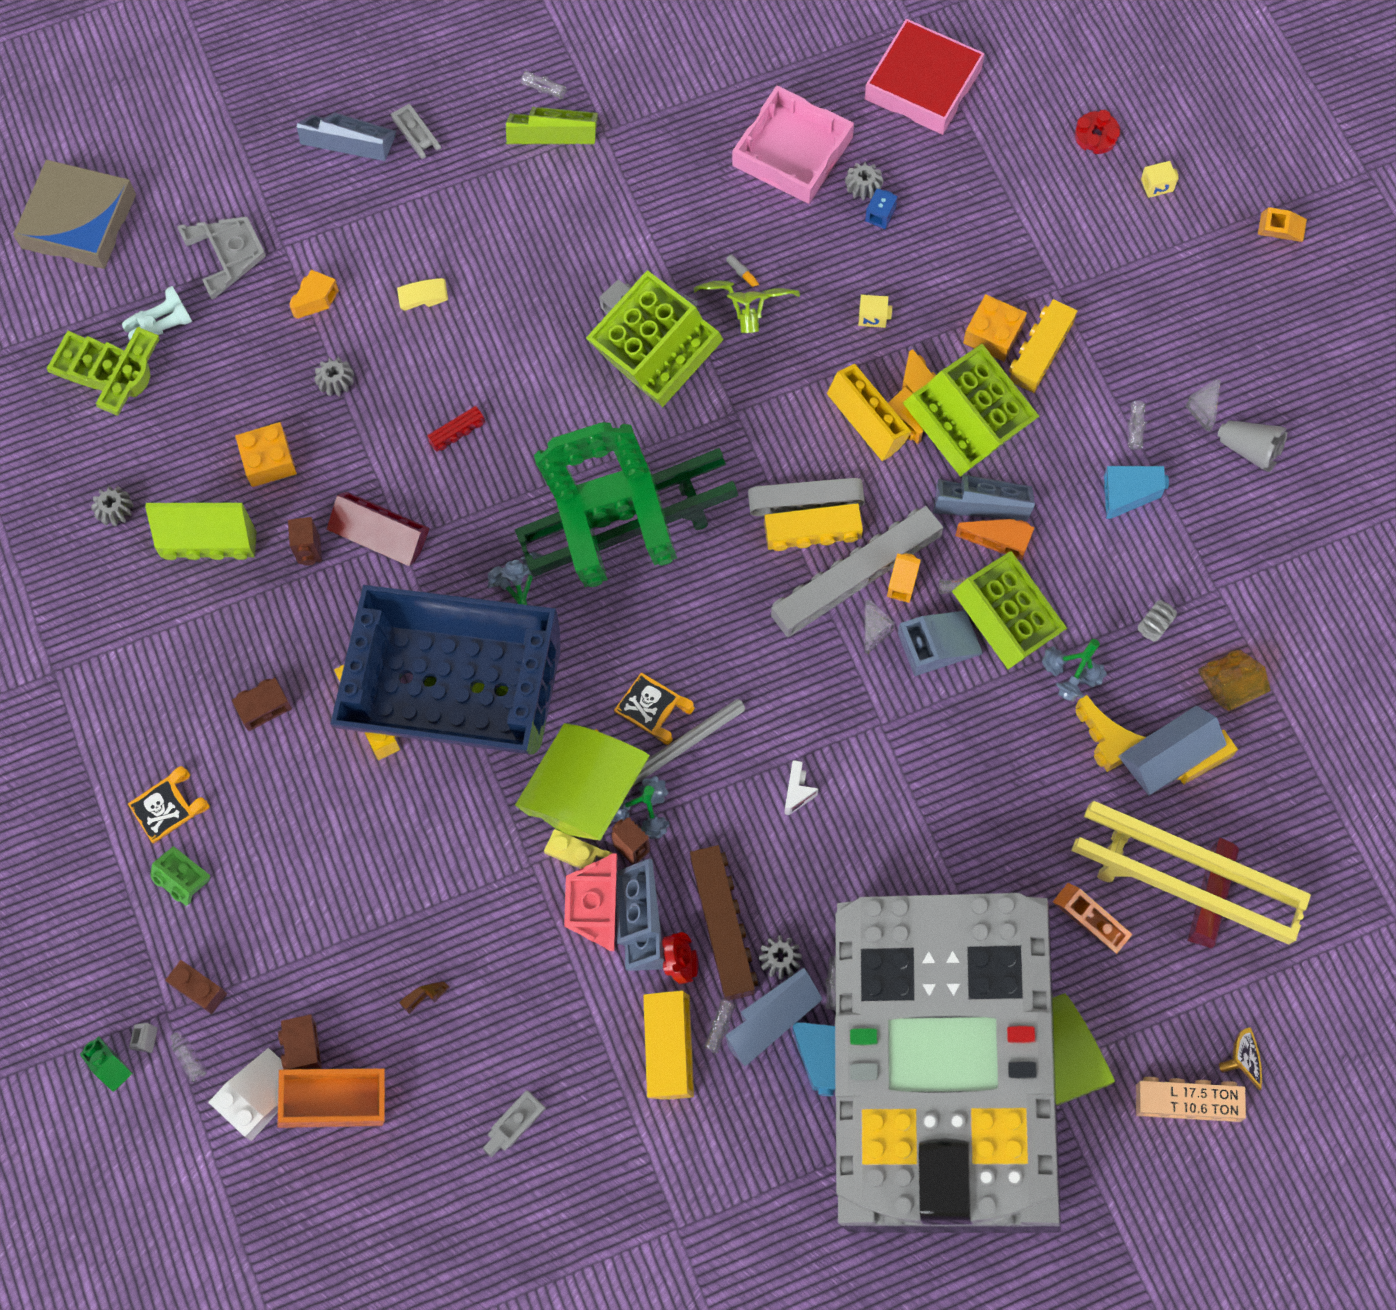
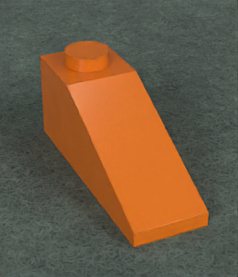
M1013 519L960 522L955 536L1002 554L1012 551L1015 557L1022 561L1035 527L1030 526L1026 521H1016Z
M1067 883L1053 900V903L1116 954L1133 935L1084 891L1070 883Z

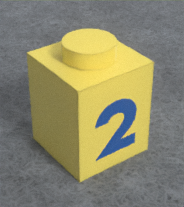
M1170 161L1145 167L1141 177L1148 198L1173 192L1179 180L1178 172L1175 168L1173 169Z
M861 295L858 326L886 328V321L891 319L892 306L888 305V296Z

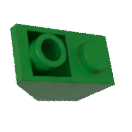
M99 1036L87 1043L80 1053V1056L92 1073L112 1092L133 1074L119 1056Z

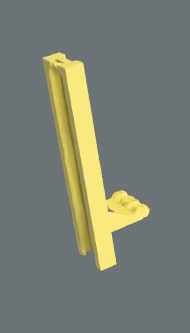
M1092 801L1088 805L1084 817L1115 830L1111 837L1112 844L1108 848H1104L1079 837L1075 839L1071 851L1103 864L1104 866L1099 870L1097 876L1100 880L1110 883L1114 880V877H1133L1288 945L1296 941L1301 927L1299 923L1304 918L1303 911L1307 909L1311 894L1096 801ZM1132 837L1296 908L1291 927H1287L1123 856L1124 844Z

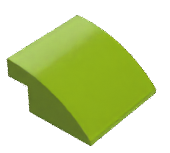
M648 270L586 337L610 363L662 408L724 340L718 330L702 319L694 305Z
M980 344L940 371L929 383L914 392L903 402L904 406L960 477L1039 417L983 344Z
M564 723L515 806L528 816L542 818L556 830L567 835L600 841L650 755L601 732Z
M1066 993L1053 997L1056 1105L1059 1106L1112 1085L1115 1080L1092 1033Z

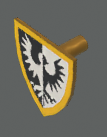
M1251 1027L1244 1028L1238 1033L1233 1044V1059L1220 1062L1219 1068L1222 1073L1241 1068L1258 1090H1262V1067L1257 1043Z

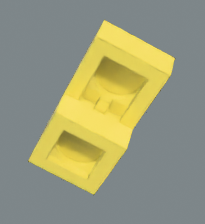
M443 278L419 281L397 288L400 308L404 311L422 304L431 307L448 300L446 281Z

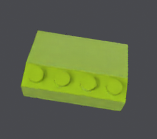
M146 503L145 508L154 546L160 557L164 559L175 560L177 557H186L190 560H198L200 557H210L214 560H222L224 557H233L238 560H245L247 557H255L257 531L243 503Z
M1012 551L973 574L952 590L955 597L1007 669H1010L1067 629Z

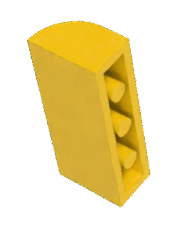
M855 363L837 372L827 395L880 460L888 459L903 446L911 430Z
M684 991L643 994L647 1097L651 1099L693 1098L690 995Z

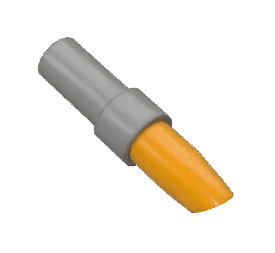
M732 254L727 257L726 261L742 279L752 287L759 285L756 278L745 265H742Z

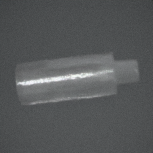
M179 1032L170 1036L173 1042L171 1049L190 1082L203 1078L207 1071L188 1038H182Z

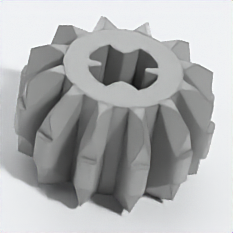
M865 161L863 166L856 163L854 168H849L847 177H845V184L847 185L848 193H853L854 199L858 196H861L862 201L867 196L872 199L876 189H881L883 177H881V169L875 170V164L867 166Z
M329 357L327 363L320 361L321 368H315L316 376L314 378L315 383L319 385V390L322 393L326 391L329 396L336 392V395L339 397L340 391L348 392V386L354 383V372L350 368L347 361L342 362V359L339 357L335 361Z
M108 485L107 491L104 492L99 489L100 496H93L95 503L91 505V509L95 512V518L102 521L104 525L107 526L111 522L113 526H117L119 520L125 523L126 519L124 517L132 516L130 508L133 507V503L130 500L129 494L126 491L123 492L120 487L117 486L113 490Z
M1162 600L1157 601L1138 625V631L1145 638L1153 642L1157 641L1175 619L1177 611L1170 604Z
M781 935L777 937V943L769 938L768 945L770 947L766 945L761 946V951L765 953L759 955V961L765 962L761 969L765 971L771 968L769 971V977L771 978L775 972H779L778 977L780 980L783 979V972H786L791 977L793 976L791 968L795 970L800 968V964L796 961L802 959V954L795 953L799 950L798 944L790 947L792 942L790 937L785 943L782 942ZM778 953H783V957H785L783 962H778V958H776Z

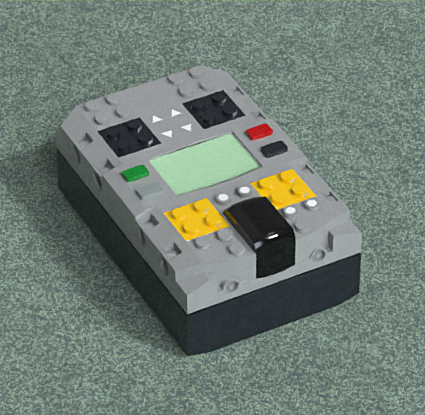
M1020 893L860 897L855 901L837 903L835 1016L836 1194L838 1195V1224L848 1232H1061L1051 933L1047 898L1026 897Z

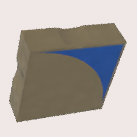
M46 160L13 235L21 249L49 256H61L74 262L105 269L115 246L118 231L126 220L136 196L135 190L129 179Z

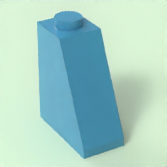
M1107 466L1104 473L1106 519H1112L1161 498L1164 490L1168 489L1169 477L1165 475L1164 466Z
M796 1022L793 1025L792 1032L813 1091H818V1095L834 1096L835 1026Z

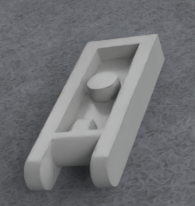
M410 103L391 114L392 120L421 159L426 158L423 150L433 145L436 151L441 149L438 141Z

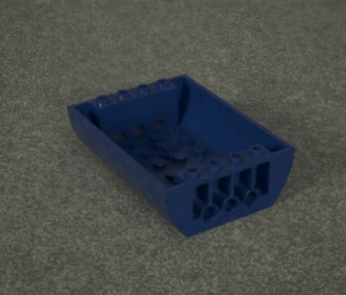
M363 585L330 724L337 729L522 754H535L542 745L560 656V627L556 609ZM407 673L412 674L413 679L410 683H401L403 675ZM428 677H436L437 681L434 686L427 687L424 685ZM476 683L484 684V689L480 693L472 692V687ZM507 686L508 692L504 696H497V688Z

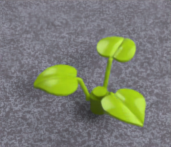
M720 280L703 283L694 288V293L700 289L712 290L722 288L728 290L730 294H727V297L732 299L737 312V319H740L741 333L759 331L758 318H761L765 299L790 293L800 297L799 291L785 288H774L762 292L734 293L732 289L734 282ZM760 298L756 312L755 308H750L749 303ZM738 302L745 305V308L742 309V313L739 308Z

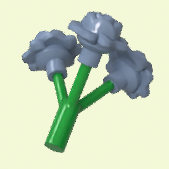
M535 552L530 553L533 559L543 556ZM525 557L520 559L523 564L519 560L509 561L504 568L498 566L488 573V588L501 586L504 591L507 590L512 595L517 604L527 605L526 598L533 575L529 570ZM527 575V581L522 593L520 584L523 577ZM508 580L512 581L513 585L516 586L517 593L510 587L511 583Z
M1092 639L1083 652L1068 656L1062 654L1054 646L1045 650L1042 663L1047 672H1051L1054 676L1063 673V666L1069 660L1082 659L1075 675L1071 676L1069 682L1056 683L1059 688L1058 694L1063 699L1073 702L1077 697L1083 698L1084 695L1078 687L1079 682L1080 684L1094 687L1095 685H1101L1103 678L1107 676L1104 666L1094 663L1091 659L1100 645L1098 640Z
M654 776L651 779H644L642 781L643 785L639 787L642 796L631 801L624 800L612 821L617 822L620 819L625 820L629 818L630 814L628 811L631 806L644 802L647 805L649 815L647 816L648 820L642 822L641 829L650 839H659L663 834L667 833V828L670 824L664 817L657 818L652 806L656 803H663L665 801L664 796L668 795V791L665 788L666 782L664 780L659 781V778Z

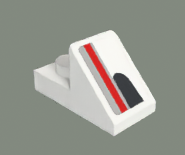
M792 762L785 805L786 815L792 814L818 795L817 788L799 786L805 783L806 771L802 770L803 762Z

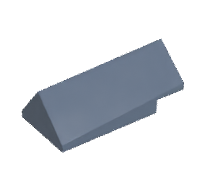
M335 112L326 118L311 115L297 123L299 140L302 145L382 161L386 160L397 132Z
M964 474L961 483L938 479L933 513L1028 521L1035 505L1032 486Z
M1195 706L1118 757L1148 796H1150L1224 748L1227 744L1217 717Z
M651 859L617 871V944L625 946V970L663 969L664 957L653 862Z
M805 968L741 1011L743 1023L725 1035L729 1050L744 1066L748 1065L823 1000Z

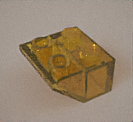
M1240 649L1231 651L1226 656L1210 661L1198 669L1201 678L1215 701L1227 711L1271 691L1265 666Z

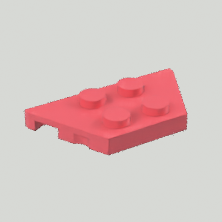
M617 853L610 854L566 876L564 926L609 951H615Z

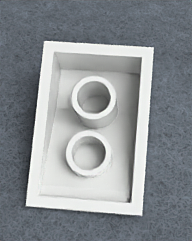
M269 1048L266 1049L231 1078L208 1102L250 1141L278 1113L279 1070H284L281 1059Z

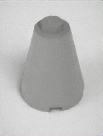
M1229 420L1226 424L1222 423L1220 426L1218 437H1220V442L1262 470L1271 472L1277 464L1273 460L1277 455L1281 456L1288 432H1286L1287 428L1282 426Z

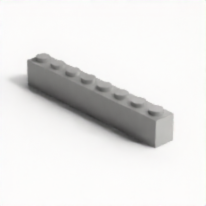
M925 506L920 510H913L907 516V519L901 523L900 521L893 523L889 527V531L882 535H875L871 538L869 544L863 548L861 546L855 548L849 557L844 560H837L832 564L831 569L825 573H817L811 579V582L805 586L803 584L799 585L787 598L781 597L776 600L772 605L773 607H771V617L787 638L893 569L897 553L914 555L940 538L943 526L928 507Z

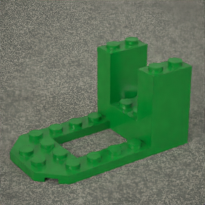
M607 422L588 426L552 438L547 443L548 448L545 451L539 450L534 454L536 465L557 502L575 571L584 587H596L601 585L603 581L608 580L593 528H603L617 520H629L636 514L646 549L653 564L667 565L672 560L677 559L655 480L631 424H622L620 428H614L611 423ZM614 451L622 471L578 485L576 484L567 465H579L586 459L593 457L601 458Z

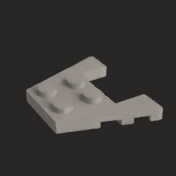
M248 217L219 220V223L212 224L201 222L197 223V226L186 227V224L177 226L186 247L209 238L224 270L202 279L212 300L266 257Z

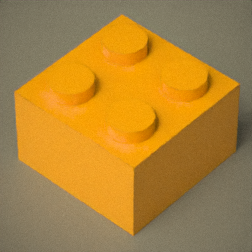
M985 294L965 331L963 344L972 348L983 344L992 357L1005 362L1024 326L1027 312Z
M280 422L235 435L245 473L252 487L297 474L286 434Z

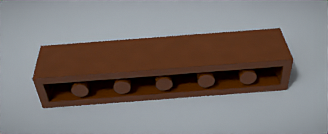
M719 845L691 851L690 860L725 1002L755 995L754 987H758V980L755 971L750 972L748 963L752 962V956L749 947L744 948L742 939L746 938L744 924H738L736 915L740 914L738 900H732L730 891L734 890L732 876L726 875L725 867L728 866L726 853L720 851Z

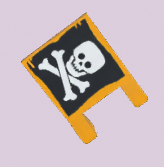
M640 673L614 709V712L653 735L663 744L669 745L673 737L671 732L661 728L662 724L675 706L688 715L694 711L695 707L693 706V701L678 695L645 674Z
M183 766L176 768L167 778L128 803L153 844L210 807L209 803L202 797L197 798L190 806L185 801L176 784L190 777V773Z

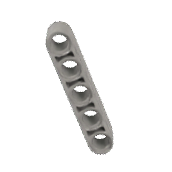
M859 478L753 487L748 490L750 514L753 516L857 503L861 507L865 504L863 483Z

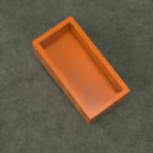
M385 1068L279 1070L277 1128L383 1126L385 1118Z

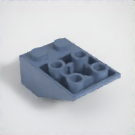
M966 611L921 616L902 622L899 625L898 636L914 676L983 654Z

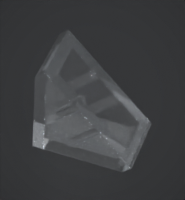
M1218 379L1192 394L1186 404L1187 409L1206 431H1211L1216 420L1221 381Z
M865 600L864 653H870L890 635L895 624L871 600Z

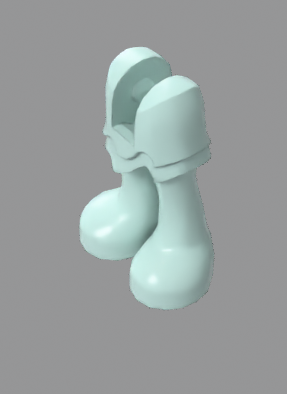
M173 286L165 290L166 300L163 303L149 310L135 313L122 323L124 331L129 333V340L137 326L160 335L163 334L162 330L192 322ZM173 312L172 314L168 315L167 317H165V318H163V319H161V320L155 321V319H157V318H159V317H162V316H164V315H167V314Z

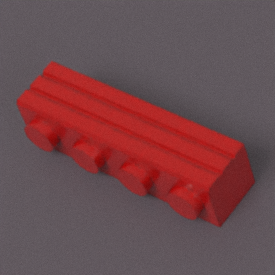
M474 406L427 435L428 441L436 452L442 451L451 443L457 442L459 438L469 435L472 430L480 428L485 423L484 416L477 406Z

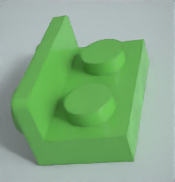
M174 846L152 863L150 877L153 882L159 887L162 886L171 894L173 899L183 903L185 906L191 903L192 895L210 880V875Z

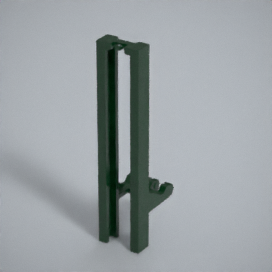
M720 448L652 474L658 492L679 484L678 488L681 495L687 496L685 500L663 508L667 524L679 519H686L692 521L695 530H703L708 526L704 509L739 496L734 481L698 495L691 482V479L726 465ZM559 512L515 529L533 577L573 562L569 546L537 559H533L527 548L529 543L564 530ZM637 518L595 536L601 551L642 534Z

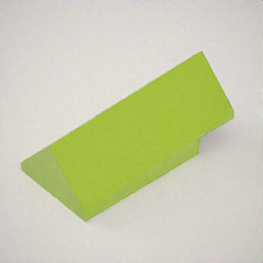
M532 107L529 115L510 113L506 121V143L595 144L598 113Z

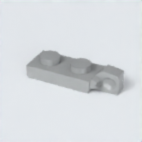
M528 1090L525 1091L491 1127V1131L488 1134L491 1140L483 1147L484 1151L490 1157L500 1148L506 1151L546 1110V1107Z

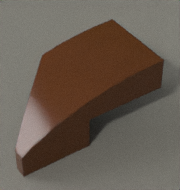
M445 982L419 986L405 996L399 1004L410 1014L427 996L435 1003L450 987Z

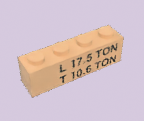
M1144 1077L1143 1081H1139L1136 1084V1116L1241 1122L1246 1119L1245 1087L1237 1086V1082L1229 1081L1221 1082V1085H1211L1209 1080H1196L1195 1084L1185 1083L1184 1079L1178 1078L1169 1079V1082H1159V1078Z

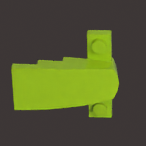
M137 326L126 349L122 350L108 342L104 344L89 336L84 338L67 331L51 359L47 371L69 381L101 390L102 393L96 402V406L119 416L128 397H137L149 383L150 368L147 362L160 340L159 335Z

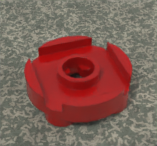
M1107 110L1093 111L1083 115L1078 119L1075 130L1077 144L1085 151L1086 149L1092 150L1094 154H1103L1111 151L1120 136L1119 124ZM1095 129L1102 131L1100 136H1098L1097 133L1093 134L1092 132Z
M684 932L674 933L662 939L665 955L663 970L667 976L671 975L679 984L694 981L692 978L697 977L699 969L696 950L691 951L688 943H692V940Z

